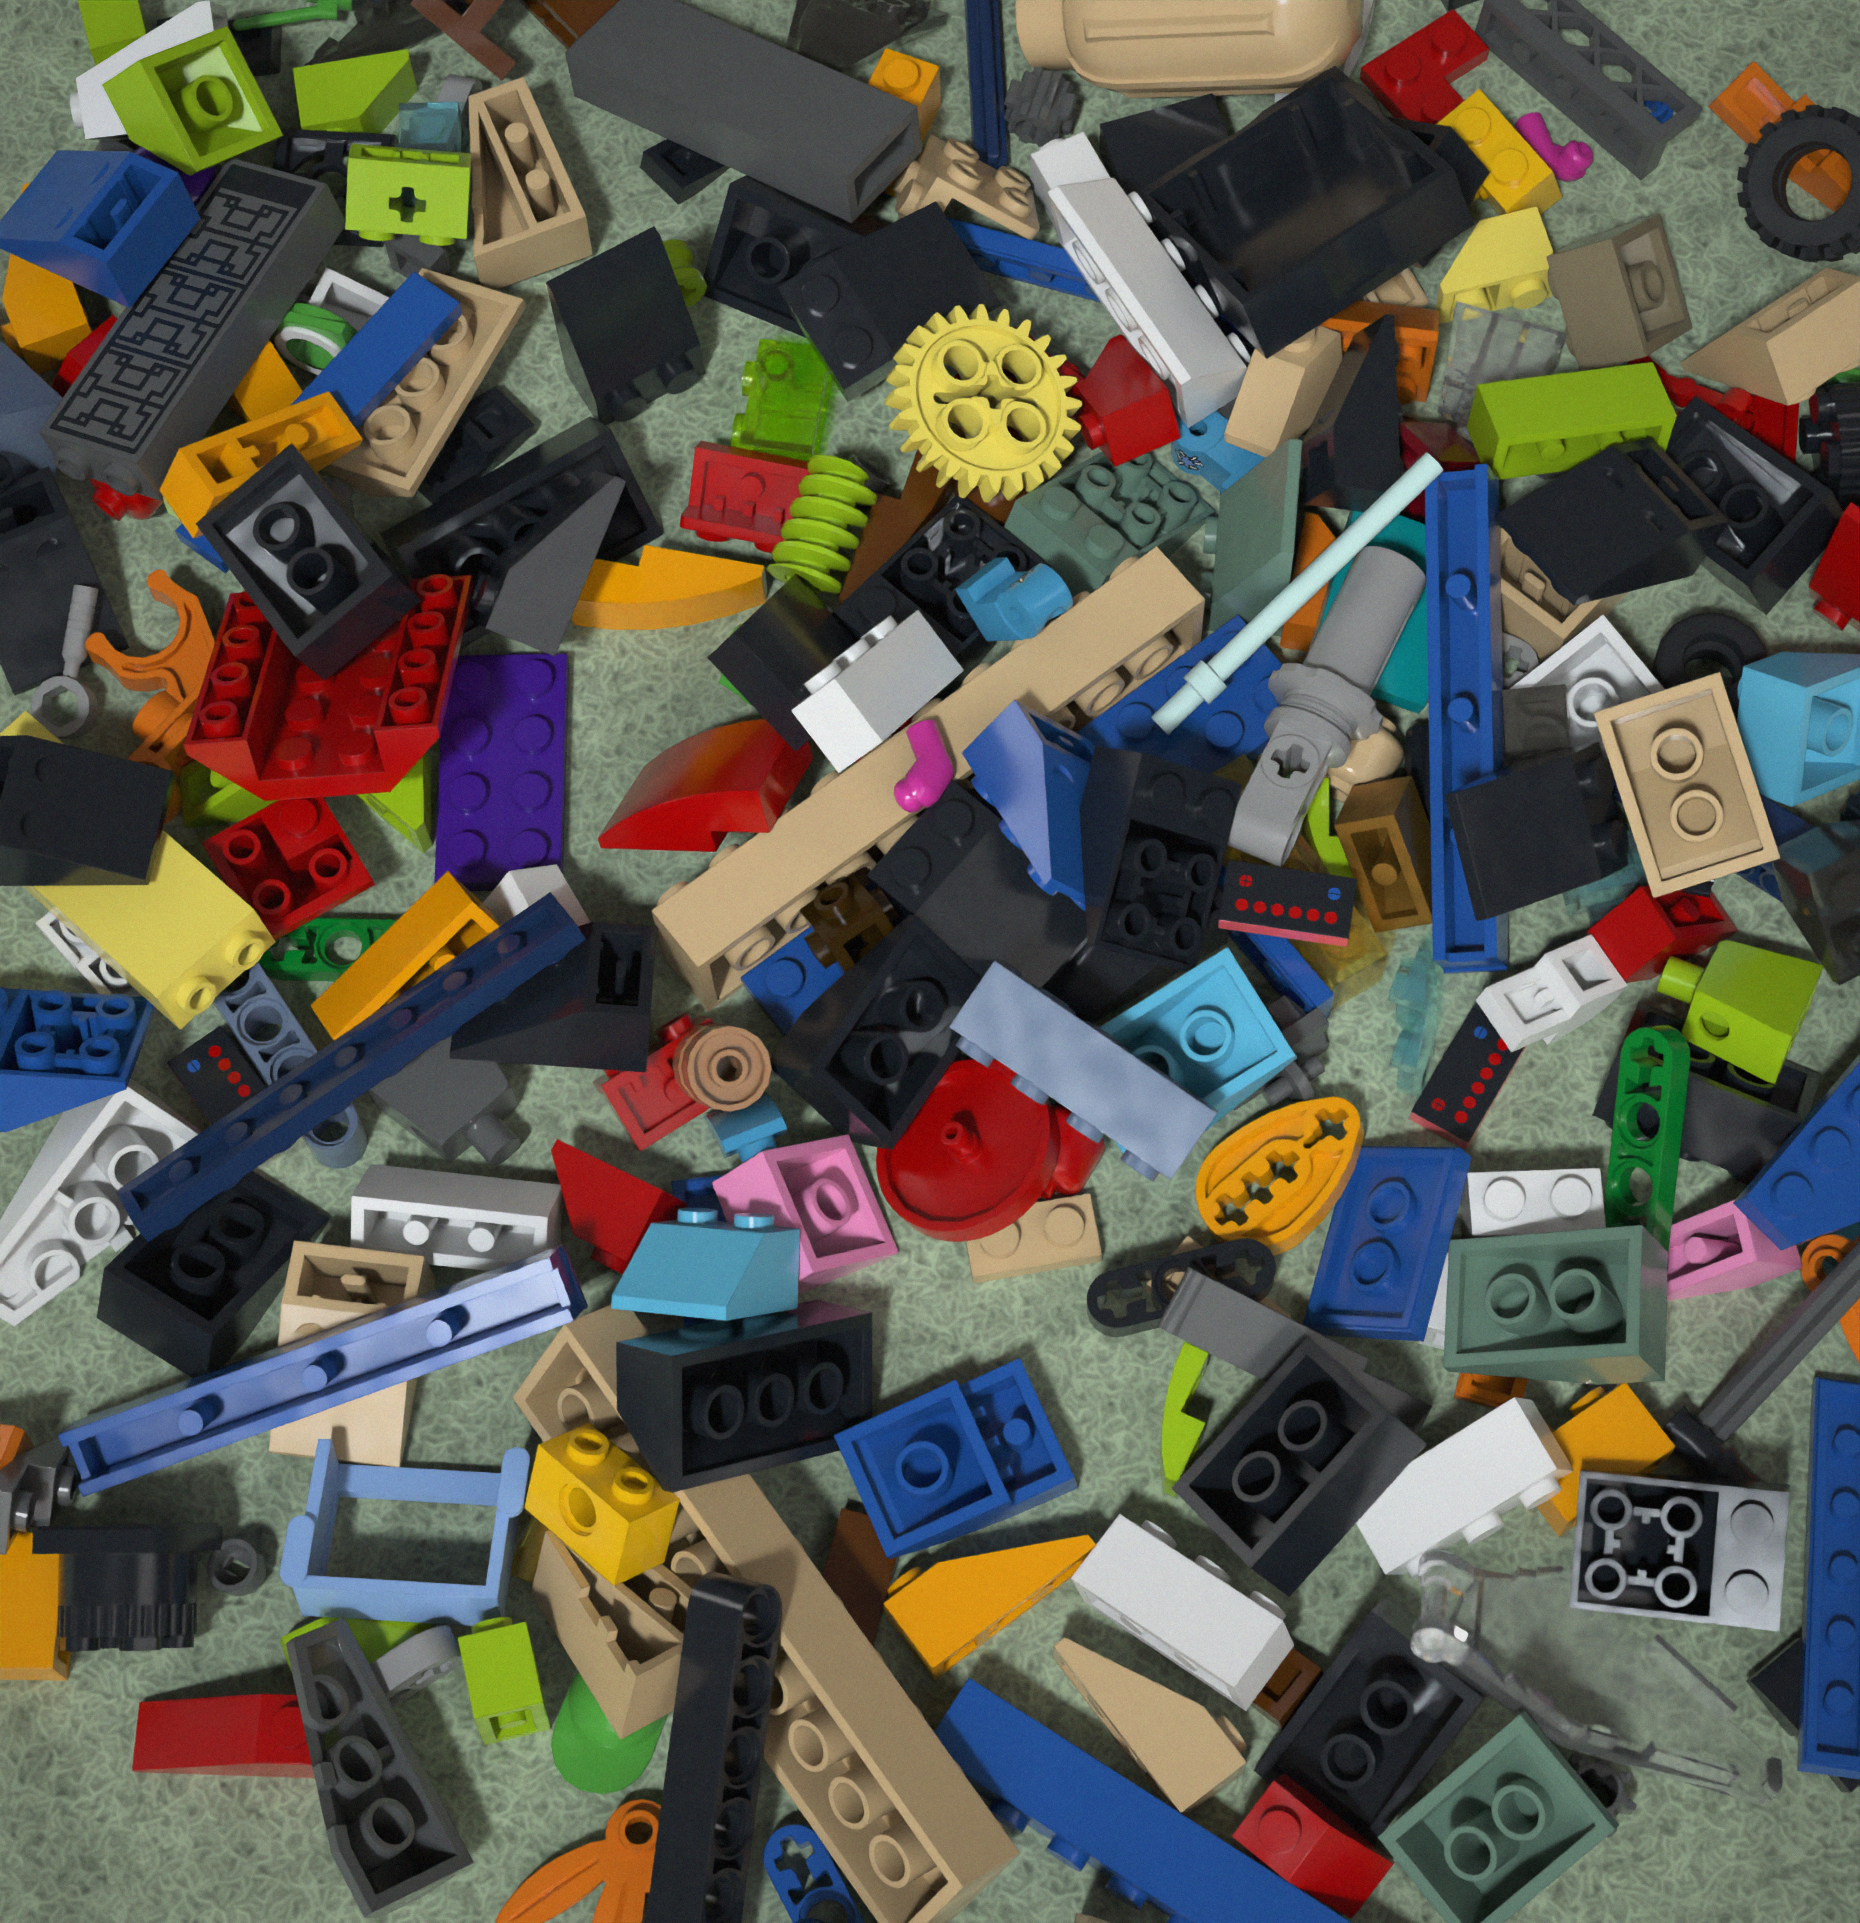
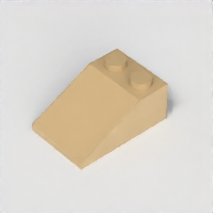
M1720 672L1594 713L1653 899L1780 859Z

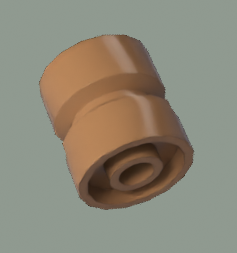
M714 1022L699 1025L685 1034L675 1049L672 1064L675 1081L686 1096L698 1104L729 1112L747 1108L760 1099L769 1085L772 1069L769 1052L759 1037L744 1028Z

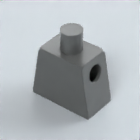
M452 1036L440 1040L408 1062L399 1073L385 1078L367 1091L378 1109L449 1163L454 1161L470 1146H473L491 1166H497L506 1161L520 1145V1139L503 1121L506 1116L518 1107L513 1089L497 1062L450 1059Z

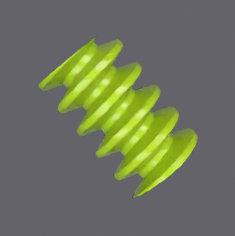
M823 454L813 455L807 463L808 472L811 475L804 476L798 485L799 493L802 497L796 498L790 505V515L793 519L787 520L781 528V537L785 541L778 542L772 550V557L776 564H770L765 569L771 576L783 583H786L796 574L815 593L838 594L841 593L843 586L829 575L830 570L847 572L851 568V562L839 554L838 550L839 548L855 550L860 545L859 539L847 531V527L864 528L869 522L868 517L855 507L857 504L875 505L878 498L875 493L864 486L865 482L869 480V476L862 468L838 457Z

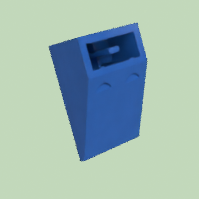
M57 150L0 220V249L131 308L201 218L179 173L130 151Z
M1014 699L962 752L976 775L971 780L972 785L988 803L997 808L1003 818L999 822L1001 831L1011 843L1023 850L1031 863L1027 866V872L1032 880L1050 895L1060 892L1070 897L1076 905L1086 912L1079 809L1095 747L1085 737Z
M0 988V1132H9L126 1090L156 1007L145 997L123 994L104 995L64 992L60 990L43 991Z

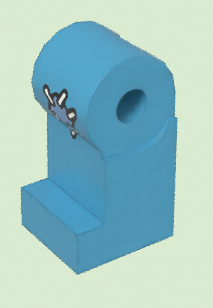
M1217 411L1190 428H1187L1178 414L1176 415L1181 438L1171 442L1173 462L1180 470L1188 474L1201 475L1217 488L1220 494L1266 458L1226 443L1224 432L1229 420Z
M1007 557L994 558L955 589L986 641H1015L1034 638L1041 632L1047 621L1067 612L1073 605L1072 595L1067 585L1052 568L1046 564L1039 563L1029 571L1016 572Z

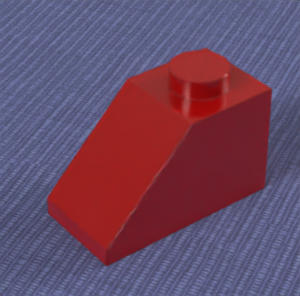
M1121 334L1111 338L1078 389L1084 414L1078 416L1077 420L1081 425L1080 431L1088 447L1091 450L1099 447L1112 465L1116 467L1176 441L1181 437L1168 387Z
M1647 885L1640 886L1592 926L1587 933L1588 935L1592 934L1624 981L1630 983L1651 980L1662 974L1670 956L1686 961L1718 944L1720 941L1731 937L1738 930L1712 891L1710 897L1685 894L1684 889L1653 899L1650 886Z
M556 1139L551 1149L573 1235L595 1246L590 1256L591 1259L621 1274L625 1272L650 1224L677 1220L678 1209L686 1208L687 1203L563 1141Z
M1286 1773L1273 1780L1232 1835L1234 1839L1287 1882L1351 1919L1395 1863V1861Z

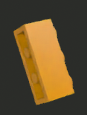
M447 871L310 1006L335 1041L499 928L501 923L488 907Z

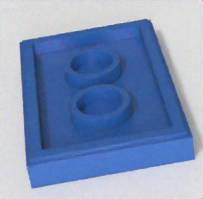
M1361 1146L1356 1168L1334 1207L1303 1321L1305 1326L1325 1336L1424 1342L1472 1159L1469 1154L1460 1147Z

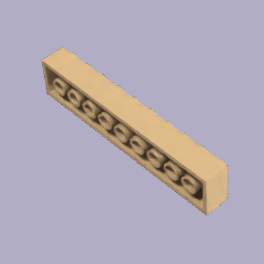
M1157 546L1140 559L1138 556H1132L1124 560L1112 572L1109 581L1091 594L1089 591H1084L1072 598V608L1045 626L1037 636L1031 639L1016 640L1011 648V652L993 665L990 662H985L977 666L963 680L962 687L943 701L940 698H935L927 702L913 716L911 724L893 737L891 735L843 773L833 771L827 774L814 786L811 796L793 809L784 807L770 833H758L741 846L733 844L726 847L712 859L707 871L690 883L682 881L673 885L659 898L657 907L651 911L655 926H657V935L662 955L708 1012L744 987L740 977L810 927L799 910L813 901L823 888L840 882L851 874L856 877L863 887L871 883L867 877L868 873L928 808L922 806L917 812H907L898 805L894 797L895 784L899 780L906 778V773L916 761L906 735L908 728L924 720H934L937 723L952 762L954 771L952 780L979 802H982L984 798L976 791L971 782L976 775L962 752L1014 699L1076 733L1201 642L1205 599Z
M611 1305L579 1317L573 1322L564 1324L512 1398L543 1442L590 1423L656 1479L617 1411L616 1342L651 1335L647 1327L641 1323L633 1311L611 1309ZM745 1474L673 1492L680 1499L665 1562L662 1563L692 1589L704 1574L717 1572L773 1586L780 1595L782 1601V1620L764 1748V1760L878 1923H947L951 1921L1020 1854L1008 1837L1003 1825L993 1816L966 1778L960 1765L953 1760L926 1722L920 1709L913 1704L884 1663L880 1653L873 1648L844 1607L840 1597L833 1592L806 1554L800 1541L793 1536L766 1498L762 1488L753 1480L751 1475Z

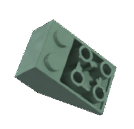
M1100 452L1018 498L1013 505L1004 529L1047 562L1063 579L1073 598L1084 591H1089L1091 594L1109 581L1116 567L1129 557L1138 556L1140 559L1157 546L1169 558L1206 523V517H1213L1216 511L1198 497L1189 486L1183 484L1154 460L1149 453L1114 467L1103 452Z

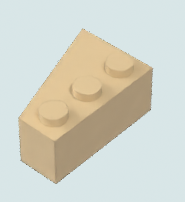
M521 77L468 96L473 182V248L480 286L497 290L593 255L585 212L525 78Z
M547 1530L544 1534L531 1595L621 1740L674 1711L687 1607L692 1588L663 1564L613 1586L554 1533Z

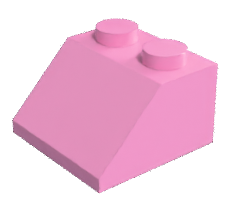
M849 1134L762 1151L712 1182L727 1222L734 1223V1214L763 1213L775 1215L774 1226L800 1229L798 1294L805 1293L899 1253Z

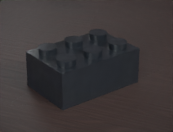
M1307 1337L1177 1481L1172 1489L1250 1569L1290 1597L1427 1444L1345 1367Z

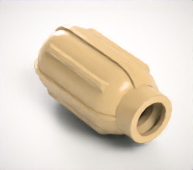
M1016 0V28L1021 50L1028 64L1033 68L1043 67L1044 70L1075 69L1083 80L1099 88L1120 92L1128 98L1204 96L1211 93L1214 96L1291 93L1334 65L1338 68L1343 66L1355 43L1361 38L1364 0Z

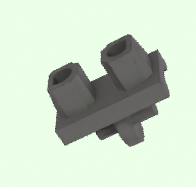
M1287 995L1282 996L1266 1007L1297 1056V1059L1235 1107L1234 1110H1237L1261 1093L1270 1106H1274L1286 1097H1289L1294 1103L1315 1099L1310 1081L1325 1072V1068L1317 1056L1329 1049V1044L1324 1034V1030L1329 1027V1021L1318 1008L1307 1014Z

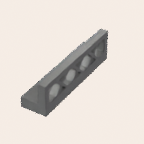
M1484 0L1475 33L1489 47V50L1639 180L1644 179L1657 168L1666 143L1699 118L1702 107L1577 0H1545L1547 2V10L1527 9L1517 0ZM1558 28L1580 30L1589 38V46L1569 45L1559 37ZM1601 64L1622 66L1631 74L1632 83L1611 81L1601 72ZM1643 100L1664 102L1676 114L1661 124L1644 109Z

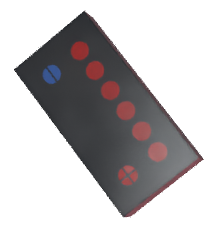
M1228 860L1218 928L1347 947L1357 879Z
M1473 1007L1412 1109L1409 1119L1467 1150L1527 1046L1511 1052L1485 1013Z
M220 1026L167 1062L174 1075L211 1125L266 1088Z

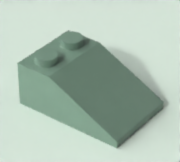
M1289 439L1221 493L1219 516L1206 517L1203 553L1215 554L1214 572L1202 571L1200 594L1205 599L1204 609H1211L1209 631H1216L1236 615H1239L1248 624L1290 584L1294 555L1302 440ZM1283 625L1272 636H1281Z
M1643 1225L1450 1240L1443 1368L1448 1372L1597 1385L1665 1381L1668 1252Z
M1523 1711L1379 1835L1378 1839L1446 1923H1505L1620 1825L1529 1714Z

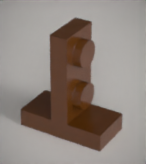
M448 0L411 1L410 5L501 81L517 63L518 59L483 30V27L505 0H464L470 5L464 13Z

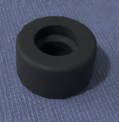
M1715 612L1693 614L1675 623L1661 639L1651 673L1664 689H1669L1693 681L1685 671V666L1689 661L1695 659L1717 661L1728 669L1733 678L1732 684L1725 689L1737 723L1739 708L1737 689L1742 677L1743 666L1768 656L1766 647L1756 632L1739 619Z

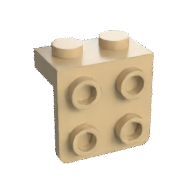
M931 134L916 160H913L895 178L893 183V190L896 191L897 201L895 211L898 212L899 219L935 201L944 212L953 198L1027 239L1033 240L1040 230L1033 193L1029 189V181L1009 167L1000 166L996 170L979 161V155L974 149L954 138H950L946 143Z

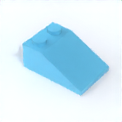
M1228 947L1100 1027L1128 1047L1132 1055L1138 1059L1143 1058L1217 1109V1114L1205 1131L1297 1059V1056ZM1117 1143V1145H1118V1147L1120 1148L1121 1152L1124 1154V1152H1125L1127 1149H1125L1124 1147H1122L1120 1144Z

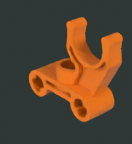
M155 570L147 578V585L153 599L173 608L180 618L178 633L171 644L158 654L143 658L132 657L115 650L103 633L96 632L86 639L85 647L93 663L107 669L125 689L143 692L165 689L150 698L135 717L132 732L143 742L126 760L171 770L176 777L164 824H167L176 817L182 806V793L176 779L180 776L181 769L195 760L186 754L184 742L215 640L198 597L177 585L168 577L164 570Z

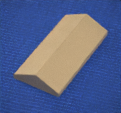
M422 268L419 275L460 302L463 314L357 429L363 438L360 445L322 470L370 497H413L527 305L523 298Z

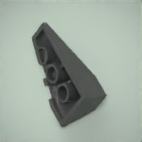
M341 1618L291 1639L286 1643L331 1855L364 1918H381L431 1893L473 1864L474 1861L345 1618Z

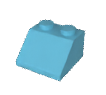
M1780 652L1743 666L1742 677L1737 689L1739 699L1737 726L1760 794L1771 800L1793 807L1860 779V654Z
M680 1208L678 1209L677 1220L650 1224L612 1294L611 1309L724 1321L797 1309L800 1229L774 1226L775 1215L737 1213L734 1214L733 1223L717 1221L718 1210Z

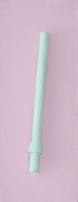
M1426 452L1209 662L1205 664L1200 660L1183 677L1187 683L1151 716L1156 724L1169 735L1203 701L1210 704L1227 688L1224 681L1444 471L1441 465Z

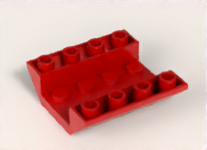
M434 574L423 579H411L410 586L422 601L402 616L401 621H396L326 681L292 654L246 591L230 593L184 742L186 754L264 801L391 792L441 735L474 588L472 575L448 576Z

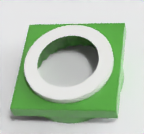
M293 303L271 337L285 364L319 375L358 331L347 321L328 310L310 304Z

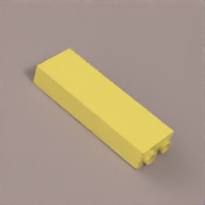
M27 711L23 712L0 733V736L29 735L64 744ZM163 829L149 885L22 886L180 1030L196 1015L208 1009L214 999L245 970L253 967L261 959L263 953L276 942L256 911Z

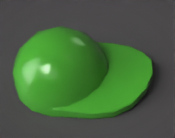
M578 1671L571 1681L554 1725L551 1748L555 1766L565 1781L583 1792L604 1795L624 1790L642 1776L650 1763L668 1714L620 1740Z

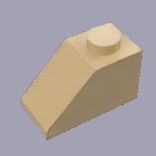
M1318 325L1268 359L1255 348L1224 432L1225 442L1260 456L1268 457L1289 439H1298L1311 426L1342 361L1340 332Z

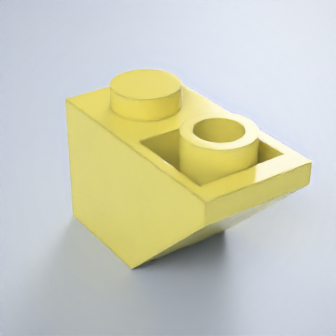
M1537 207L1479 220L1440 283L1435 310H1439V324L1453 320L1459 323H1470L1483 318L1490 311L1514 306L1516 309H1529L1542 303L1546 298L1552 297L1548 283L1549 265L1546 257L1554 252Z

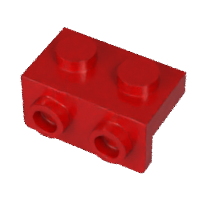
M701 440L695 447L689 503L681 513L680 527L694 530L697 537L707 541L725 542L734 538L754 542V546L758 550L772 553L774 546L778 542L785 541L781 537V528L787 520L793 519L790 515L791 503L796 498L802 497L798 487L800 480L806 475H811L807 468L808 461Z

